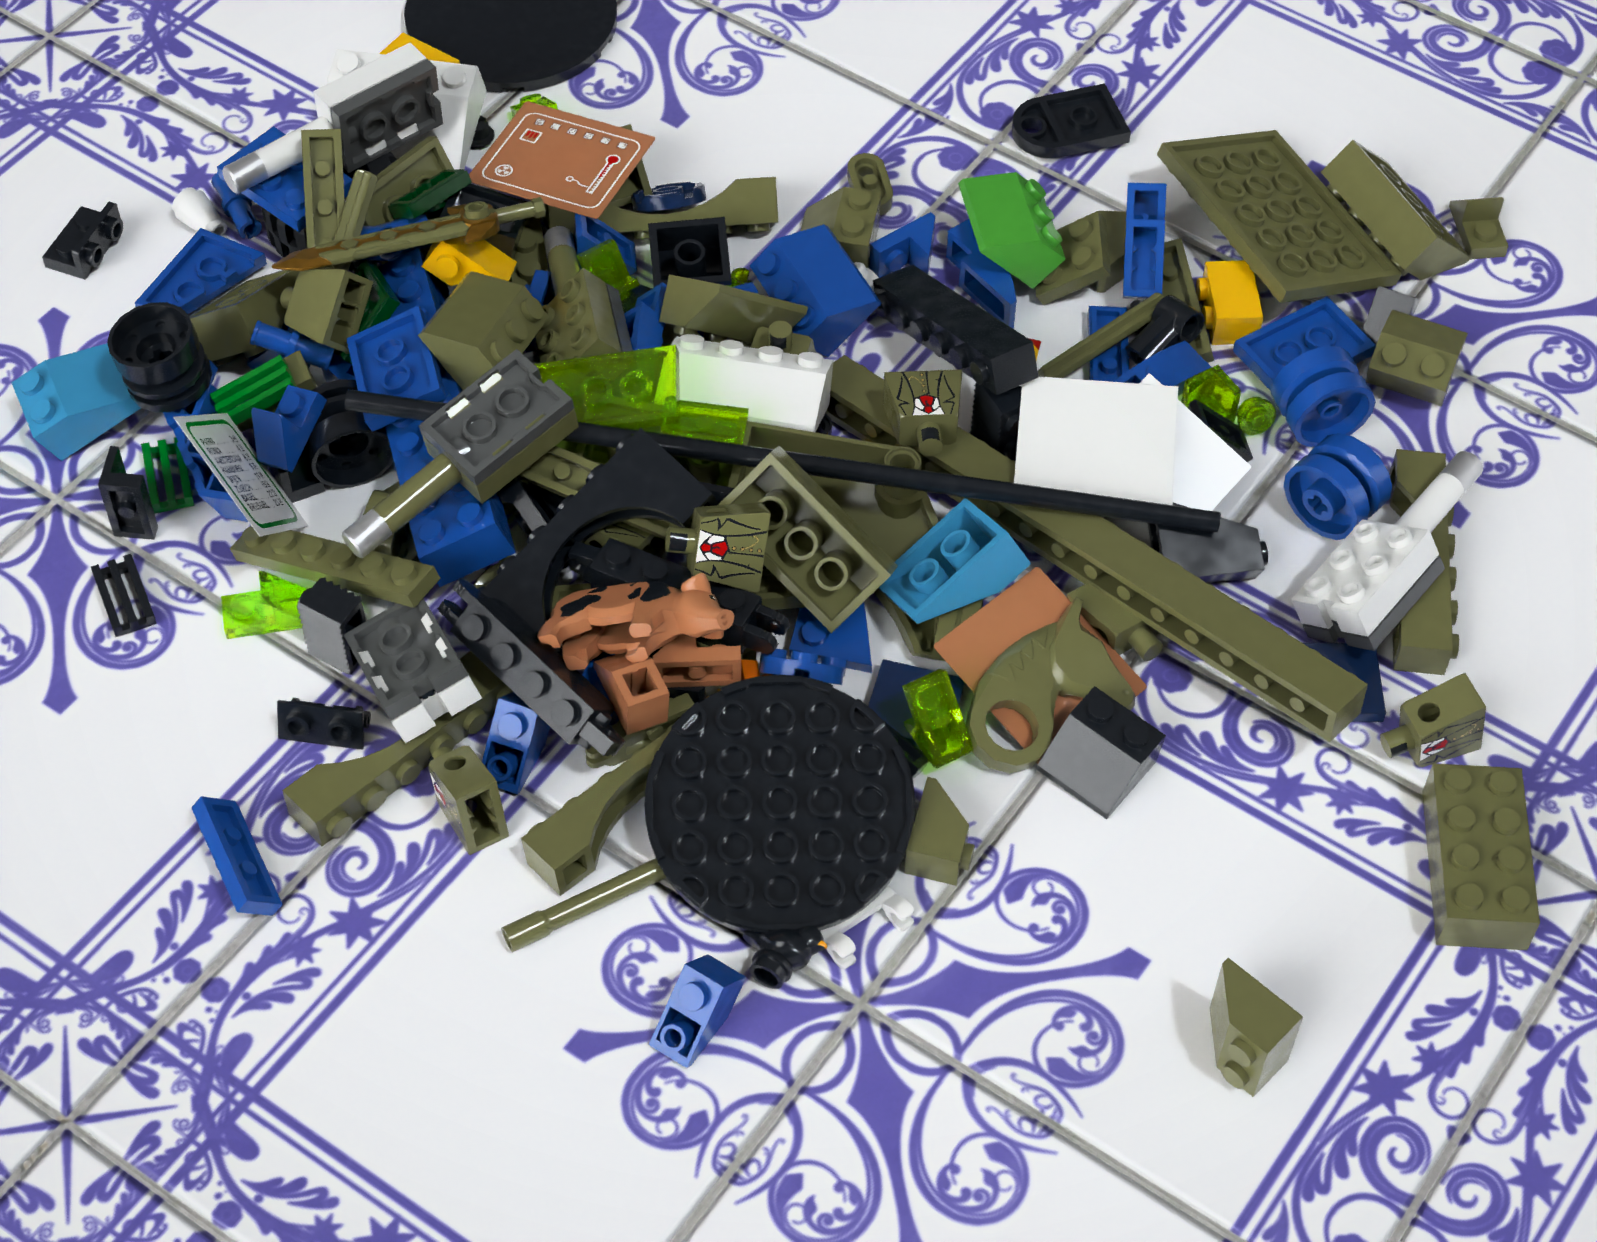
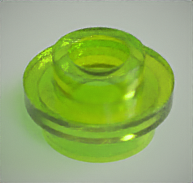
M1251 397L1245 400L1237 410L1238 426L1247 435L1263 433L1274 423L1276 409L1266 399Z

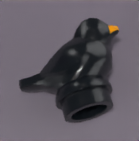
M811 925L797 930L778 929L761 934L751 932L743 934L744 940L757 949L752 958V965L749 968L750 974L757 982L771 989L781 988L784 982L790 980L793 971L804 968L809 963L812 955L827 949V944L824 942L821 931Z

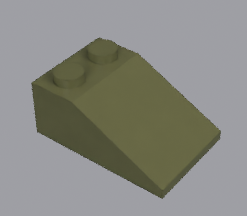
M281 270L246 281L189 315L197 332L199 342L202 344L208 359L211 362L215 361L217 366H221L237 359L240 353L244 352L245 357L249 358L267 350L250 344L255 325L260 320L262 323L282 329L287 310L281 305V294L285 288L289 286L294 287L300 271Z

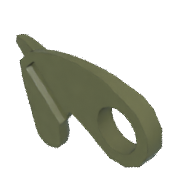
M1078 597L1066 608L1058 622L1033 631L1009 646L997 657L976 686L966 717L964 733L972 754L988 768L1012 774L1030 769L1035 765L1051 744L1054 709L1058 695L1063 697L1072 695L1084 698L1095 686L1130 711L1135 706L1136 696L1129 683L1116 668L1103 642L1081 625L1080 615L1083 600ZM999 708H1008L1019 712L1030 723L1033 733L1031 745L1016 751L1004 749L997 745L988 735L985 725L986 715L992 710Z

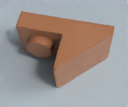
M681 634L653 655V661L667 688L726 686L741 681V646L716 644L710 647H697L696 638Z

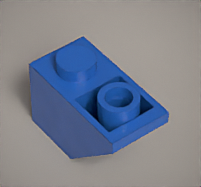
M514 692L498 698L482 763L497 781L498 788L519 794L546 745L550 726Z
M709 954L684 964L649 1045L682 1066L690 1067L728 1018L746 976Z

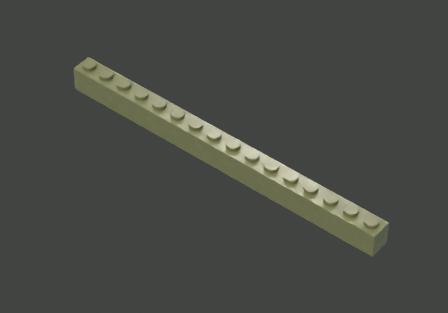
M845 355L833 362L830 402L825 412L833 422L863 441L914 449L921 457V470L1014 483L1016 461L1004 456L984 441L977 439L960 427L957 428L956 442L952 445H943L942 451L935 456L922 455L919 452L918 446L899 445L883 406L884 379ZM948 495L949 497H951L959 503L965 498L960 496ZM967 498L1005 529L1011 537L1082 583L1086 584L1089 582L1140 618L1144 623L1328 742H1331L1361 713L1368 686L1367 683L1325 658L1318 651L1309 648L1290 636L1283 629L1276 627L1255 614L1248 607L1241 605L1220 592L1213 585L1193 575L1178 563L1166 558L1149 547L1145 542L1131 536L1113 522L1095 515Z

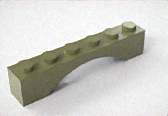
M776 177L736 179L723 192L707 202L685 211L674 213L644 214L622 209L609 203L598 219L617 232H634L635 239L649 238L648 223L725 217L726 233H733L732 225H747L748 232L770 231V223H778ZM548 205L550 228L556 226L568 228L572 232L575 243V213Z
M1396 449L1389 472L1392 483L1389 504L1400 517L1446 467V453ZM1454 506L1431 532L1439 552L1438 556L1441 557L1445 569L1395 627L1392 636L1393 670L1445 675L1450 659H1456L1458 656L1459 635L1452 633V625H1455L1457 620L1458 602L1457 600H1451V592L1454 591L1456 585L1457 571L1456 567L1450 566V559L1453 558L1455 550V535L1449 534L1448 526L1452 525Z
M469 651L460 658V661L482 699L453 716L448 711L434 720L436 726L406 744L403 739H400L389 747L365 757L339 763L317 764L282 790L288 814L316 842L324 846L331 839L344 835L352 823L368 811L378 809L385 802L386 798L402 785L412 783L419 776L420 772L428 766L430 756L435 750L441 747H449L453 750L454 746L468 735L479 732L486 725L487 721L494 716L498 698L513 691L477 656Z
M673 724L668 727L664 734L646 747L639 748L630 759L612 772L602 775L596 784L578 797L568 800L559 811L544 822L534 825L521 838L527 864L560 896L596 870L600 851L610 831L624 813L645 796L648 773L654 755L671 731Z

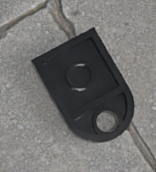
M1105 83L1032 98L1022 103L1013 115L1012 137L1015 143L1025 152L1041 158H1060L1130 142L1131 131ZM1031 128V129H1036V130H1038L1039 132H1037V133H1028V132H1026V131H1024V130Z

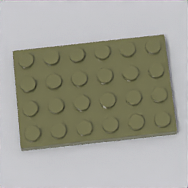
M1276 130L1164 142L1161 144L1157 156L1280 303L1375 289L1378 286H1394L1400 279L1402 273Z

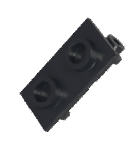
M293 697L291 701L278 700V739L363 750L364 728H369L371 713L370 711H363L362 706L351 708L333 705V707H329L321 703L300 701L296 697Z

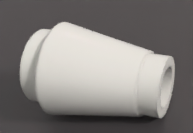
M189 187L175 197L172 208L178 220L196 231L202 228L220 236L225 234L227 224L220 217L203 191Z

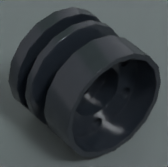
M167 302L141 305L122 315L111 328L107 340L110 355L118 371L122 374L123 382L128 388L131 398L140 408L151 412L179 410L199 399L209 387L212 377L209 359L204 352L202 344L199 342L190 316L181 307Z
M339 379L323 383L311 390L321 394L327 401L305 445L313 475L321 483L335 488H352L367 484L380 477L393 462L385 426L372 432L365 422L363 412L345 410L347 390L358 391L356 380Z

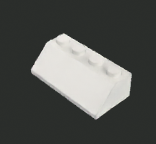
M695 334L676 336L667 349L655 406L815 433L829 406L834 360L824 359L822 355L814 352H802L799 355L784 353L781 348L775 346H763L757 349L744 347L743 343L735 340H724L718 343L704 341L702 336Z

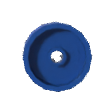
M1324 346L1312 349L1294 358L1280 370L1273 380L1270 392L1280 413L1286 417L1287 424L1295 439L1306 447H1315L1327 435L1337 433L1352 435L1365 424L1373 413L1376 403L1371 388L1366 380L1360 376L1357 365L1349 352L1337 346Z
M1341 433L1327 435L1308 455L1296 463L1285 474L1283 486L1287 501L1296 516L1314 532L1333 540L1345 539L1362 519L1368 520V518L1376 513L1390 499L1392 492L1390 475L1381 458L1367 444L1353 436Z

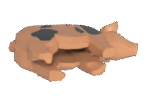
M699 573L683 582L681 590L663 582L652 581L605 586L571 593L556 603L551 612V618L540 628L537 637L540 643L549 644L553 648H560L562 644L563 659L566 667L570 671L586 669L589 661L599 656L602 652L607 654L626 653L627 660L632 663L646 661L654 651L675 640L681 634L694 638L721 639L724 636V630L732 626L735 616L731 610L723 609L719 606L717 598L711 593L707 576L704 573Z

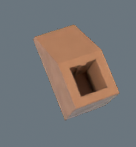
M626 653L593 662V667L610 702L614 706L626 735L668 721L670 693L651 657H648L646 661L632 663L627 660Z

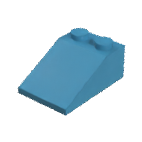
M108 343L44 360L11 382L33 438L61 461L141 409L131 398L128 388L123 382L122 374L118 371L110 355Z
M965 497L895 561L898 567L878 589L916 624L1001 592L1031 562L1005 529Z

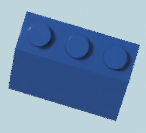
M824 224L775 239L750 265V268L769 297L808 306L807 314L792 328L793 333L812 338L815 351L826 357H829L882 304L830 228Z

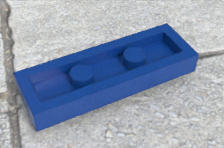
M201 796L191 808L238 913L273 916L283 904L237 801Z

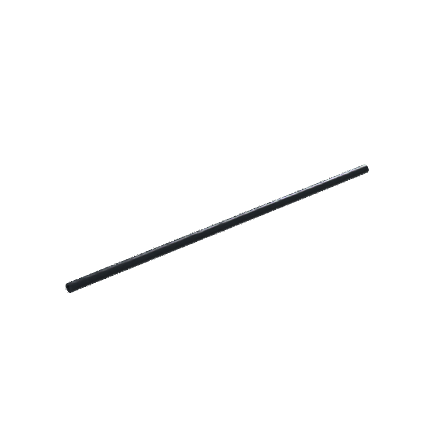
M350 389L347 390L345 397V410L425 421L447 404ZM578 422L579 427L562 441L616 448L625 436L635 434L638 430ZM645 431L671 456L755 468L774 450ZM785 451L811 476L1218 533L1221 512Z

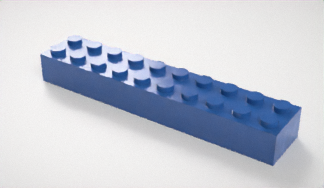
M419 248L400 255L394 261L378 266L400 301V305L390 318L419 305L426 315L427 322H429L445 302L439 278L421 267L425 257ZM438 361L447 397L439 402L448 403L463 390ZM402 418L385 426L400 486L434 459L427 451L419 425L424 421ZM458 483L409 521L418 559L423 564L435 567L440 577V580L437 582L439 587L445 586L516 553L498 492L481 504L465 487Z

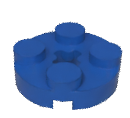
M775 649L772 655L761 652L759 673L795 675L842 685L847 665L846 659L822 656L821 664H818L817 654L792 651L790 659H786L787 650Z

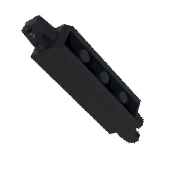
M609 538L606 544L600 548L576 541L568 552L569 569L582 575V578L590 583L591 589L627 583L657 581L681 590L682 583L693 577L687 567ZM709 581L711 593L717 598L719 606L723 609L731 610L735 617L732 626L724 630V636L721 639L698 637L696 641L708 646L716 644L741 646V654H743L746 648L763 654L772 655L779 644L775 638L776 636H773L772 633L784 636L791 626L788 617H785L780 612H776L774 609L763 606L762 597Z
M459 578L452 588L468 604L466 609L462 610L456 603L446 599L437 608L441 615L445 616L453 625L450 632L569 745L579 744L586 750L594 747L603 756L616 755L626 741L609 724L612 720L610 715L615 710L613 704L577 670L570 671L566 667L563 657L551 645L540 643L537 637L538 633L505 602L497 598L486 597L472 583Z

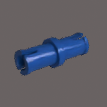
M217 172L212 177L211 183L222 200L221 207L223 212L232 218L240 237L245 239L246 234L248 239L256 237L262 230V224L251 208L252 200L242 193H234L227 183L219 178Z
M260 320L257 321L250 340L251 345H257L284 355V358L300 350L307 364L322 368L324 371L328 370L335 350L301 336V333L293 330L291 333L262 323Z

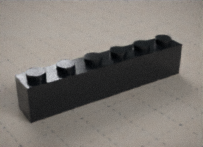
M913 264L873 280L874 292L882 303L875 310L878 316L895 325L898 330H902L914 338L917 343L933 351L938 357L952 364L957 370H962L963 373L974 379L977 384L999 395L1038 378L1033 341Z

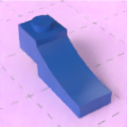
M1128 183L1123 298L1147 299L1154 293L1162 294L1167 186L1165 183Z

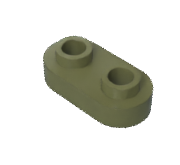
M861 153L853 156L847 165L849 186L851 188L881 192L880 216L886 214L892 208L893 189L883 160L870 153Z

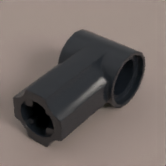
M1173 295L1165 296L1156 305L1152 314V321L1125 347L1127 355L1137 365L1172 345L1183 341L1191 343L1203 329L1204 315Z

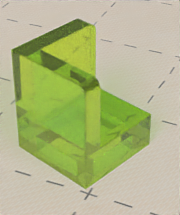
M1216 365L1185 381L1181 402L1188 408L1189 403L1196 399L1231 422H1235L1241 390L1220 366Z

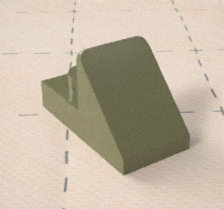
M1503 197L1450 201V211L1464 249L1471 259L1506 256L1508 243L1498 220L1504 202Z

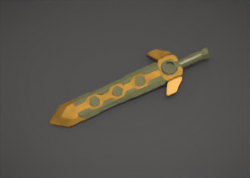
M541 197L533 198L529 202L493 209L492 205L486 202H471L447 208L449 216L294 251L274 263L272 268L293 271H305L318 267L325 268L466 236V244L474 243L496 235L500 230L499 224L531 217H544L546 210Z

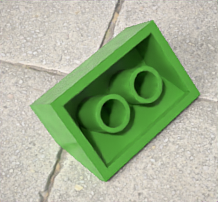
M1017 172L963 178L958 183L980 253L1032 289L1066 260L1061 246L1062 237L1055 229L1052 221L1054 214L1044 199L1046 192L1034 179L1028 181Z

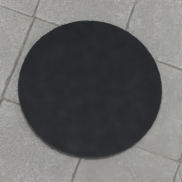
M407 0L404 17L406 33L460 60V64L478 66L487 91L502 92L503 88L524 87V91H531L568 80L590 67L601 57V51L607 43L612 41L616 31L617 2L616 0Z
M795 675L758 676L722 687L721 691L709 696L700 703L696 702L673 724L671 731L662 742L659 750L656 751L648 773L644 802L645 821L650 845L663 874L679 895L701 914L723 926L743 933L761 934L778 929L797 930L809 925L815 926L821 931L836 926L865 909L882 893L893 879L906 855L912 835L915 816L914 785L910 767L902 747L898 745L894 736L885 726V722L860 699H854L848 694L833 688V685L812 678Z

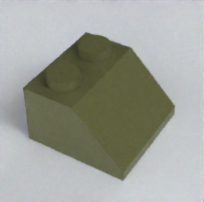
M842 187L806 208L800 231L823 224L828 226L853 263L861 262L866 268H869L870 244L876 241L880 225L881 192Z
M1392 310L1381 331L1371 358L1366 382L1442 406L1468 333Z
M1229 957L1222 963L1210 1005L1216 1067L1221 1071L1229 1084L1235 1088L1244 1089L1254 1097L1289 1060L1303 1019L1301 1014Z

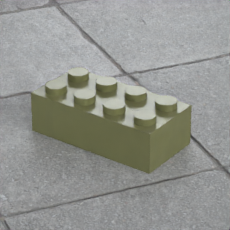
M1433 763L1424 785L1422 796L1436 945L1528 950L1540 924L1522 768Z

